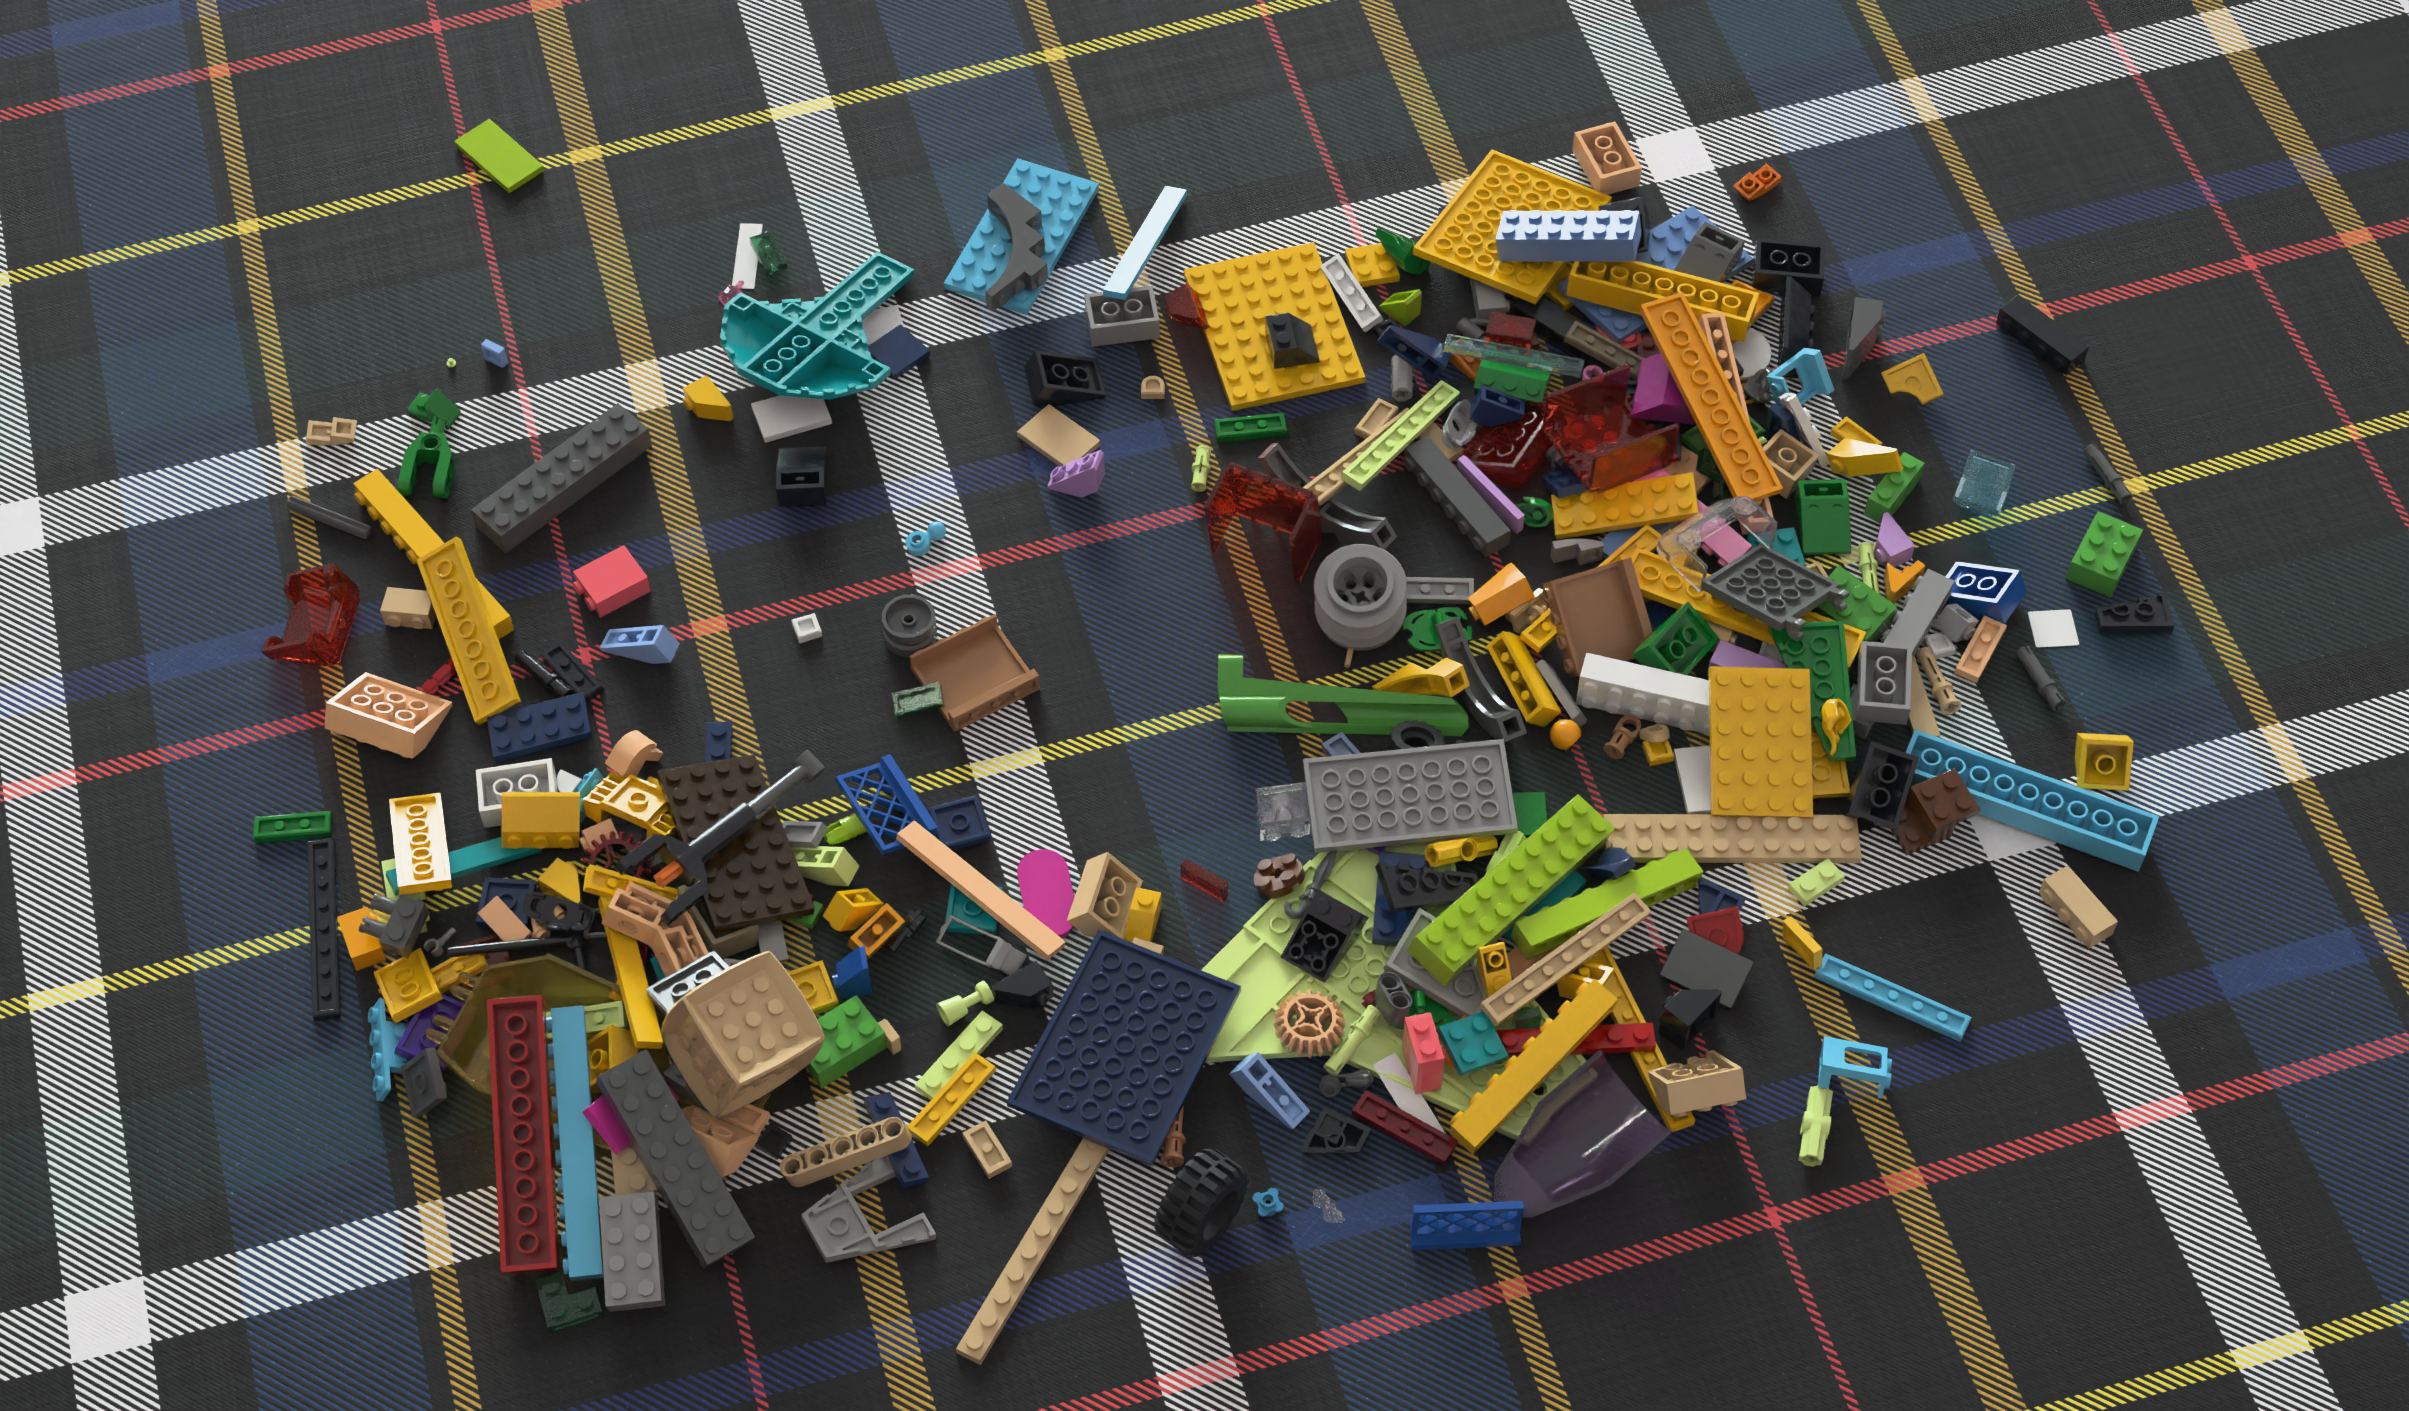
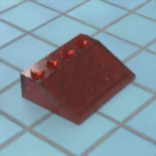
M1525 402L1522 419L1494 427L1483 424L1462 456H1466L1490 481L1504 487L1524 488L1546 457L1549 448L1555 444L1568 424L1558 403Z

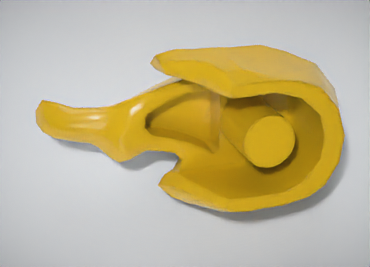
M1839 698L1827 700L1821 709L1822 728L1831 742V756L1836 753L1837 744L1840 741L1838 733L1842 734L1851 723L1849 711L1845 703Z

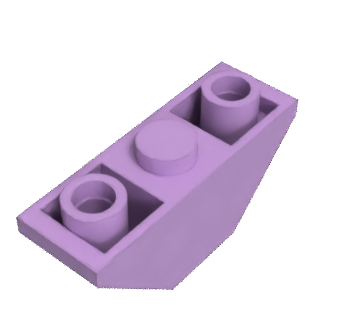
M1099 450L1092 454L1089 453L1080 459L1072 460L1066 465L1056 467L1050 474L1051 479L1047 487L1050 490L1078 497H1085L1097 492L1105 474L1104 452Z

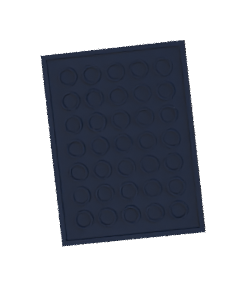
M1098 930L1007 1100V1106L1153 1166L1241 992V986Z

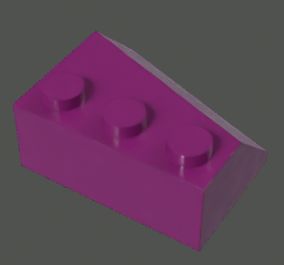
M1661 353L1642 359L1636 381V393L1633 397V409L1630 412L1629 418L1694 425L1695 420Z

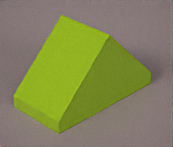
M1420 289L1394 293L1379 307L1406 327L1420 315L1422 292Z

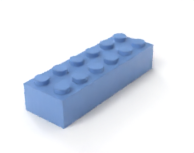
M1629 210L1503 211L1496 236L1499 261L1635 262L1641 237L1639 211Z

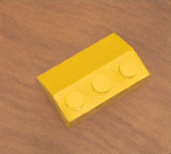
M502 792L501 848H579L580 792Z

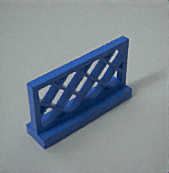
M891 754L883 756L878 764L836 776V784L882 855L905 848L896 839L898 832L885 828L887 821L900 825V832L915 820L936 837L938 826ZM878 773L882 780L879 783L867 779V776ZM854 781L860 783L859 789L848 787L845 782ZM866 785L877 789L876 794L872 795L863 792V786ZM880 791L890 793L893 796V800L890 801L878 797ZM858 798L871 801L870 808L859 805L857 802ZM875 803L889 807L887 814L874 810ZM892 809L903 812L905 818L901 819L890 815ZM870 816L884 820L882 827L872 824L869 820ZM882 834L895 838V842L885 845L881 839Z
M1523 1201L1413 1205L1412 1221L1409 1224L1411 1250L1520 1246V1229L1524 1211Z

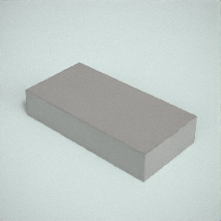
M784 821L783 823L790 846L798 848H817L828 829L823 822Z

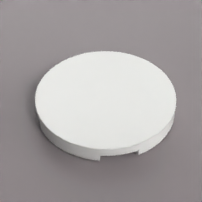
M1750 327L1745 342L1736 341L1732 345L1734 357L1744 369L1743 375L1739 377L1740 381L1745 380L1746 382L1754 377L1758 370L1768 368L1771 359L1769 342L1760 332Z

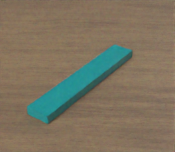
M501 837L455 850L448 853L451 879L541 852V849L501 848ZM396 868L386 871V878L394 895L397 896L399 895Z

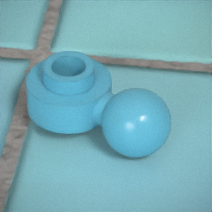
M937 521L932 522L928 526L926 533L922 531L910 533L906 538L908 552L913 556L925 555L930 550L931 540L938 541L944 538L946 534L944 524Z

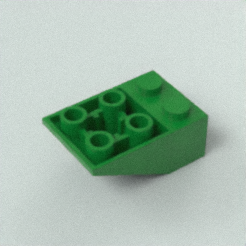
M1846 479L1798 480L1794 500L1803 555L1851 554L1849 496Z

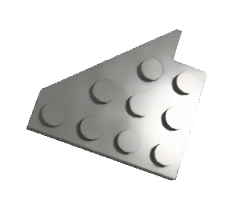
M1419 908L1383 969L1387 972L1395 973L1403 982L1418 991H1423L1426 996L1461 1017L1464 1014L1471 1016L1481 1012L1482 1009L1479 1006L1487 998L1474 961L1444 987L1407 952L1415 936L1436 919L1433 915Z

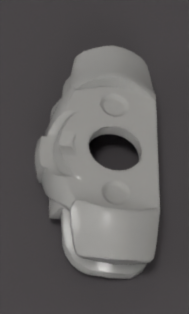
M1467 399L1459 401L1452 408L1442 428L1443 443L1452 450H1455L1457 446L1461 447L1463 444H1467L1476 434L1475 428L1478 425L1473 420H1470L1471 403ZM1453 420L1457 423L1459 431L1454 428Z

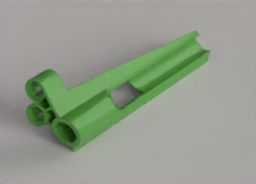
M1218 655V699L1220 700L1223 720L1228 731L1339 734L1342 732L1343 734L1390 735L1394 726L1407 720L1423 721L1433 725L1441 731L1443 736H1462L1469 728L1467 712L1453 698L1243 677V655ZM1292 701L1335 702L1345 714L1348 723L1299 722L1287 714L1285 707Z

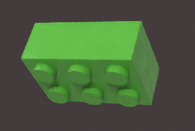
M2098 511L2071 561L2066 579L2111 598L2137 548L2143 529Z
M1838 566L1828 578L1840 584V590L1843 589L1850 592L1849 597L1842 600L1848 604L1847 609L1840 612L1832 606L1831 600L1827 599L1812 609L1811 612L1835 621H1844V624L1866 632L1863 641L1876 642L1891 626L1897 613V606L1844 568Z
M857 995L817 1019L825 1038L817 1056L805 1068L822 1089L888 1048L884 1030Z

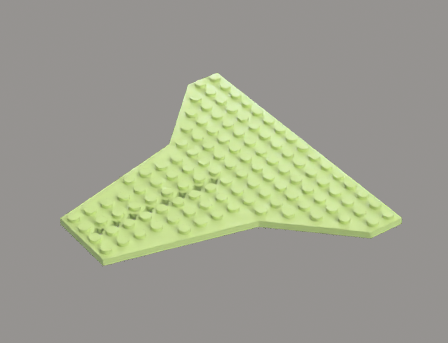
M1443 841L1387 846L1384 851L1425 855L1424 851L1427 849L1428 844ZM1364 848L1337 851L1330 877L1320 887L1322 892L1369 917L1358 938L1325 983L1280 958L1302 919H1291L1287 916L1284 910L1285 902L1292 904V910H1298L1302 903L1299 897L1309 890L1315 870L1330 852L1319 853L1313 860H1309L1303 866L1305 871L1303 882L1300 885L1297 882L1292 887L1294 891L1279 898H1271L1243 926V929L1202 969L1204 972L1241 986V992L1206 1062L1240 1061L1246 1056L1257 1052L1264 1059L1299 1057L1297 1050L1289 1053L1288 1045L1282 1046L1280 1044V1038L1276 1037V1029L1274 1027L1275 1012L1277 1009H1280V1003L1282 1001L1287 1002L1289 994L1296 998L1298 990L1303 995L1307 994L1309 989L1314 995L1320 990L1323 998L1330 994L1331 1002H1338L1339 1009H1342L1344 1012L1343 1018L1345 1020L1344 1035L1340 1038L1338 1046L1351 1030V1024L1354 1021L1357 1022L1366 1008L1362 1005L1364 1002L1362 998L1367 993L1376 989L1379 975L1387 972L1383 968L1396 946L1372 944L1378 877L1375 866L1379 863V855ZM1455 862L1435 867L1430 866L1436 872L1456 871ZM1451 905L1427 908V912L1437 918ZM1403 983L1409 994L1411 991H1418L1407 983ZM1533 1000L1518 1010V1018L1503 1021L1498 1026L1493 1024L1495 1030L1541 1028L1550 1017ZM1447 1009L1446 1013H1448L1450 1016H1454V1021H1457L1462 1018L1458 1014ZM1294 1015L1289 1021V1025L1291 1028L1295 1026V1022L1297 1021L1296 1015ZM1382 1015L1370 1030V1036L1360 1043L1346 1064L1359 1070L1367 1069L1372 1076L1381 1079L1378 1075L1379 1072L1375 1070L1373 1064L1396 1052L1409 1073L1402 1050L1404 1030L1388 1026ZM1329 1020L1324 1022L1322 1026L1323 1032L1329 1029L1331 1025ZM1438 1035V1039L1442 1048L1443 1043ZM1332 1045L1330 1053L1323 1050L1322 1056L1328 1055L1331 1057L1338 1046ZM1303 1053L1300 1057H1308V1056H1307V1053ZM1581 1054L1569 1055L1537 1088H1544L1543 1095H1536L1533 1092L1497 1129V1132L1526 1145L1592 1074L1593 1068ZM1507 1058L1501 1064H1495L1459 1077L1455 1068L1444 1062L1441 1089L1420 1094H1422L1424 1099L1454 1113H1458L1460 1110L1464 1113L1470 1107L1468 1104L1470 1099L1477 1092L1482 1094L1488 1088L1486 1084L1496 1073L1500 1076L1506 1070L1504 1065L1510 1058ZM1379 1073L1414 1090L1412 1083L1393 1074Z

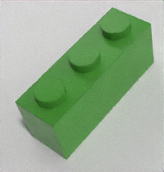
M1905 452L1900 456L1903 470L1887 473L1867 499L1864 515L1880 524L1883 514L1888 512L1893 516L1921 479L1925 463Z

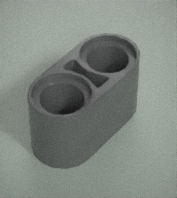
M1384 972L1379 975L1374 1000L1389 1024L1402 1026L1404 1025L1405 1017L1409 1016L1412 998L1398 975L1392 972Z

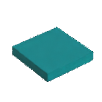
M951 884L946 921L952 915L978 929L996 935L998 921ZM953 919L945 931L981 934Z

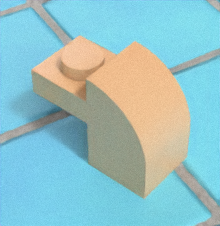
M634 730L624 735L617 742L605 764L623 777L630 774L637 777L646 760L659 761L663 752L656 748L657 744L639 731Z

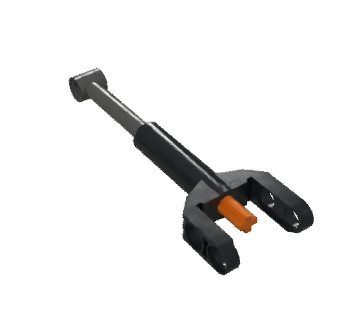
M808 749L792 763L795 767L748 804H738L689 843H684L671 836L653 834L623 857L614 868L621 876L629 875L656 853L661 855L660 858L667 866L653 876L656 880V885L658 887L661 885L664 888L678 877L687 887L690 886L688 890L673 900L669 908L661 915L660 918L669 925L697 904L704 896V893H706L707 873L704 863L757 822L756 816L802 780L806 779L809 783L814 781L826 767Z

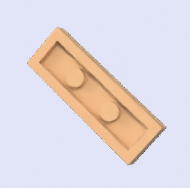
M1984 616L1956 666L1954 674L1977 683L2001 640L2007 625Z

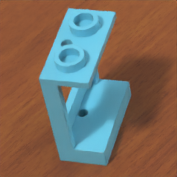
M1803 348L1766 376L1769 390L1774 397L1775 403L1781 408L1783 407L1778 397L1784 393H1790L1783 376L1793 368L1796 369L1802 385L1801 391L1796 394L1801 406L1817 393L1829 395L1834 391L1820 350Z
M1824 1036L1819 1058L1818 1087L1829 1089L1831 1075L1878 1083V1098L1882 1099L1884 1088L1889 1089L1891 1082L1890 1070L1892 1059L1887 1058L1888 1048ZM1845 1050L1881 1057L1879 1069L1846 1063L1844 1061Z

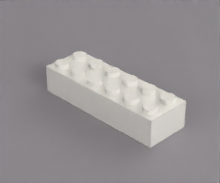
M1586 653L1579 679L1576 704L1586 708L1605 710L1612 714L1632 715L1638 719L1679 727L1686 731L1692 730L1710 736L1709 680Z

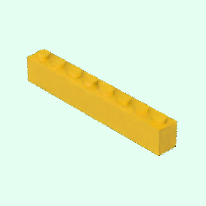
M1595 978L1589 984L1584 982L1575 992L1576 998L1572 1002L1565 1001L1557 1011L1559 1015L1554 1020L1549 1018L1540 1028L1542 1033L1536 1039L1534 1037L1529 1038L1522 1047L1524 1051L1518 1057L1513 1055L1504 1065L1506 1070L1500 1076L1497 1073L1493 1075L1486 1084L1488 1088L1482 1094L1477 1092L1468 1102L1470 1107L1464 1113L1460 1110L1451 1119L1450 1123L1452 1125L1449 1133L1469 1152L1474 1154L1616 1007L1618 999Z

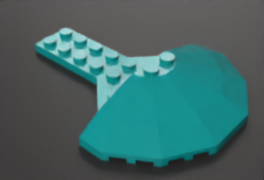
M877 251L824 297H814V301L801 302V298L785 299L782 300V303L769 304L768 301H757L740 292L725 304L720 345L738 375L779 396L830 400L874 389L890 376L891 368L871 358L862 321L914 277V269Z

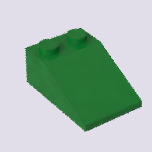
M1686 602L1651 633L1632 655L1643 666L1688 675L1719 640V637L1693 606Z

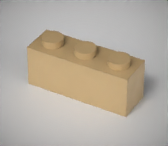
M2068 865L2043 880L2039 891L2041 898L2057 912L2059 919L2073 930L2076 938L2083 942L2088 949L2113 935L2118 921Z

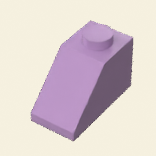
M1888 512L1883 514L1874 550L1875 559L1886 569L1888 563L1896 567L1911 560L1915 547Z

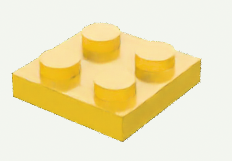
M1382 243L1345 249V257L1349 269L1361 287L1399 281L1400 275L1397 265L1387 253Z

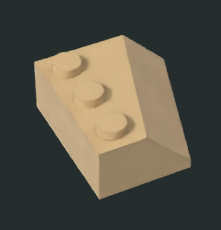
M1714 1050L1706 1052V1058H1698L1696 1056L1687 1058V1064L1685 1065L1672 1063L1648 1071L1649 1079L1661 1109L1673 1117L1685 1116L1688 1111L1692 1110L1709 1111L1712 1109V1106L1716 1105L1733 1106L1737 1104V1101L1746 1099L1743 1069Z

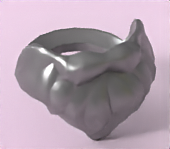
M1768 368L1758 370L1754 377L1748 379L1743 387L1748 396L1757 403L1774 400V397L1769 394L1770 390L1766 376L1772 373V371Z

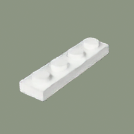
M1339 253L1320 266L1364 332H1367L1384 320Z

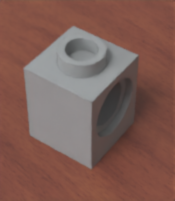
M1956 603L1946 605L1933 625L1954 642L1969 640L1976 631L1974 627L1978 620Z

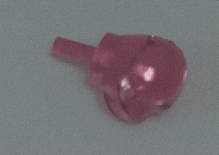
M739 280L735 286L729 285L724 291H721L717 296L718 304L724 308L726 303L738 293H742L740 288L744 285V281Z

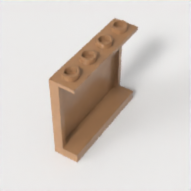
M1631 558L1543 583V597L1549 603L1551 610L1549 614L1550 621L1556 627L1558 634L1556 637L1557 645L1563 651L1565 658L1563 665L1570 678L1580 676L1586 653L1621 661L1635 659L1632 653L1653 633Z
M995 614L982 618L977 623L967 628H962L955 634L945 639H940L935 644L925 649L917 650L909 656L912 672L954 732L1040 690L1038 673L1035 669L1029 670L997 625V616Z

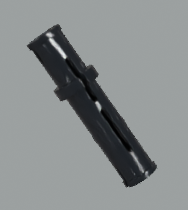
M521 650L516 654L514 661L541 682L546 691L554 693L558 698L575 693L572 688L562 681L558 674L550 672L526 650Z

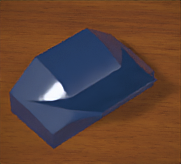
M1609 847L1602 853L1598 862L1579 868L1588 869L1592 878L1617 879L1635 867L1636 864L1632 856L1622 848Z

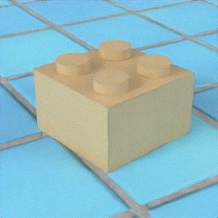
M1782 429L1763 447L1783 487L1782 492L1779 494L1787 499L1796 489L1798 480H1805L1812 472L1819 455Z

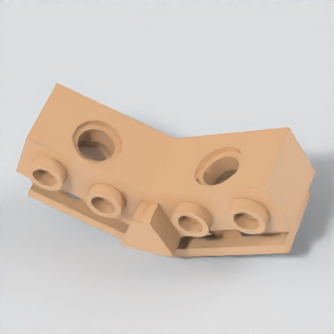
M629 882L626 891L617 888L601 924L649 945L665 978L709 954L691 915L687 911L669 924L672 927L670 928L660 917L669 908L672 900L633 882Z

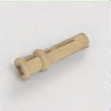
M1929 647L1919 649L1916 652V657L1919 659L1933 687L1931 693L1940 704L1941 714L1951 715L1956 713L1962 704L1955 697L1952 684L1945 680Z

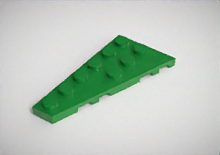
M1844 621L1806 622V626L1799 630L1804 633V637L1798 642L1788 635L1787 629L1784 628L1779 631L1768 625L1769 632L1786 668L1810 669L1811 722L1829 761H1855L1856 750ZM1839 698L1845 703L1849 711L1851 723L1842 734L1838 733L1840 741L1837 744L1836 753L1831 756V742L1822 728L1821 709L1827 700Z

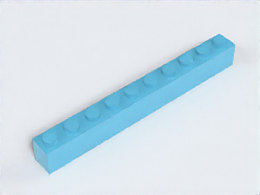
M583 1005L550 1008L551 1017H546L547 1033H552L553 1043H548L549 1059H554L555 1069L550 1070L551 1086H556V1096H552L553 1112H558V1123H553L554 1138L560 1139V1149L555 1150L556 1165L562 1167V1176L557 1177L558 1193H563L564 1203L559 1204L560 1220H565L566 1230L561 1231L562 1247H567L568 1258H563L564 1275L569 1274L571 1281L604 1278L594 1129L582 1113L592 1104L585 1010Z

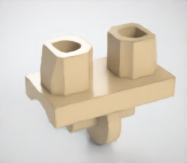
M1538 588L1533 592L1534 598L1505 614L1506 620L1512 623L1515 632L1521 633L1548 610L1542 589Z

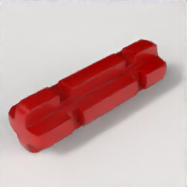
M452 657L447 661V665L441 666L431 676V680L428 679L422 685L427 694L434 695L439 690V686L442 687L455 675L454 671L456 669Z

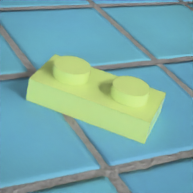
M1827 858L1789 883L1788 889L1805 907L1843 882L1845 875Z

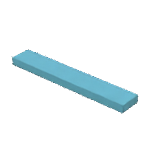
M1826 953L1822 959V966L1818 967L1814 978L1959 1042H1961L1972 1018Z

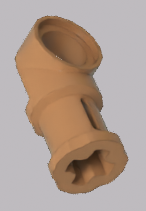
M1632 715L1622 717L1613 730V737L1609 742L1605 743L1603 747L1604 752L1611 758L1622 759L1627 745L1640 735V720ZM1630 723L1635 725L1637 729L1630 732L1623 726Z

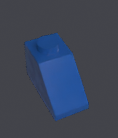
M860 946L836 964L837 974L832 975L834 989L840 990L841 999L852 998L856 995L872 994L865 946Z

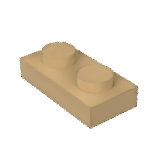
M987 1121L963 1132L964 1140L988 1179L1012 1167V1161Z

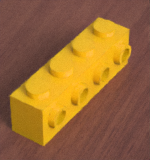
M1502 631L1486 647L1526 722L1545 727L1561 713V710L1520 636Z

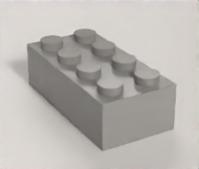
M654 1191L599 1197L606 1308L610 1312L665 1306L657 1195Z

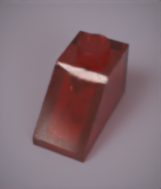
M1188 283L1164 296L1167 304L1165 310L1170 318L1174 317L1183 325L1204 330L1210 328L1198 293Z

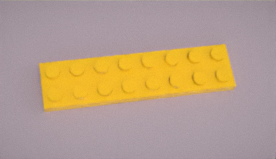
M454 537L416 561L474 721L481 725L487 721L488 717L505 711L521 700L462 540Z

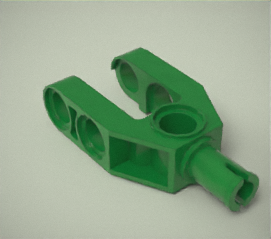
M437 416L432 417L429 433L421 432L405 450L397 486L398 492L402 496H411L413 485L417 483L416 473L418 465L421 466L422 462L437 464L433 481V496L448 498L456 465L444 433L445 425L447 424V420L444 417L439 416L438 422H436Z

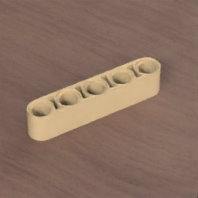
M897 1117L887 1118L790 1154L781 1161L780 1171L792 1186L803 1187L903 1150L910 1144L912 1135L901 1119ZM900 1131L898 1135L893 1136L895 1132ZM875 1140L873 1144L867 1146L870 1141ZM850 1149L847 1154L842 1155L844 1151ZM821 1159H824L822 1163L817 1164ZM799 1168L796 1173L792 1174L795 1169Z

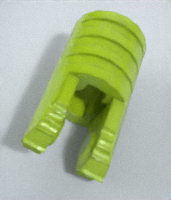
M856 813L826 826L828 829L823 837L829 845L833 846L836 843L848 841L851 838L867 833Z

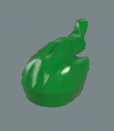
M1523 497V500L1527 503L1514 504L1526 516L1524 524L1527 526L1544 527L1553 519L1554 510L1552 506L1542 499Z

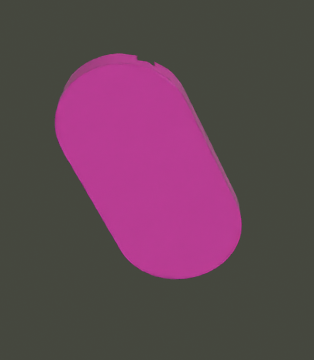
M1047 849L1032 851L1021 859L1017 868L1023 907L1063 939L1075 928L1067 921L1074 900L1067 863L1055 851Z

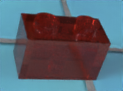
M1490 312L1484 347L1530 355L1536 319Z

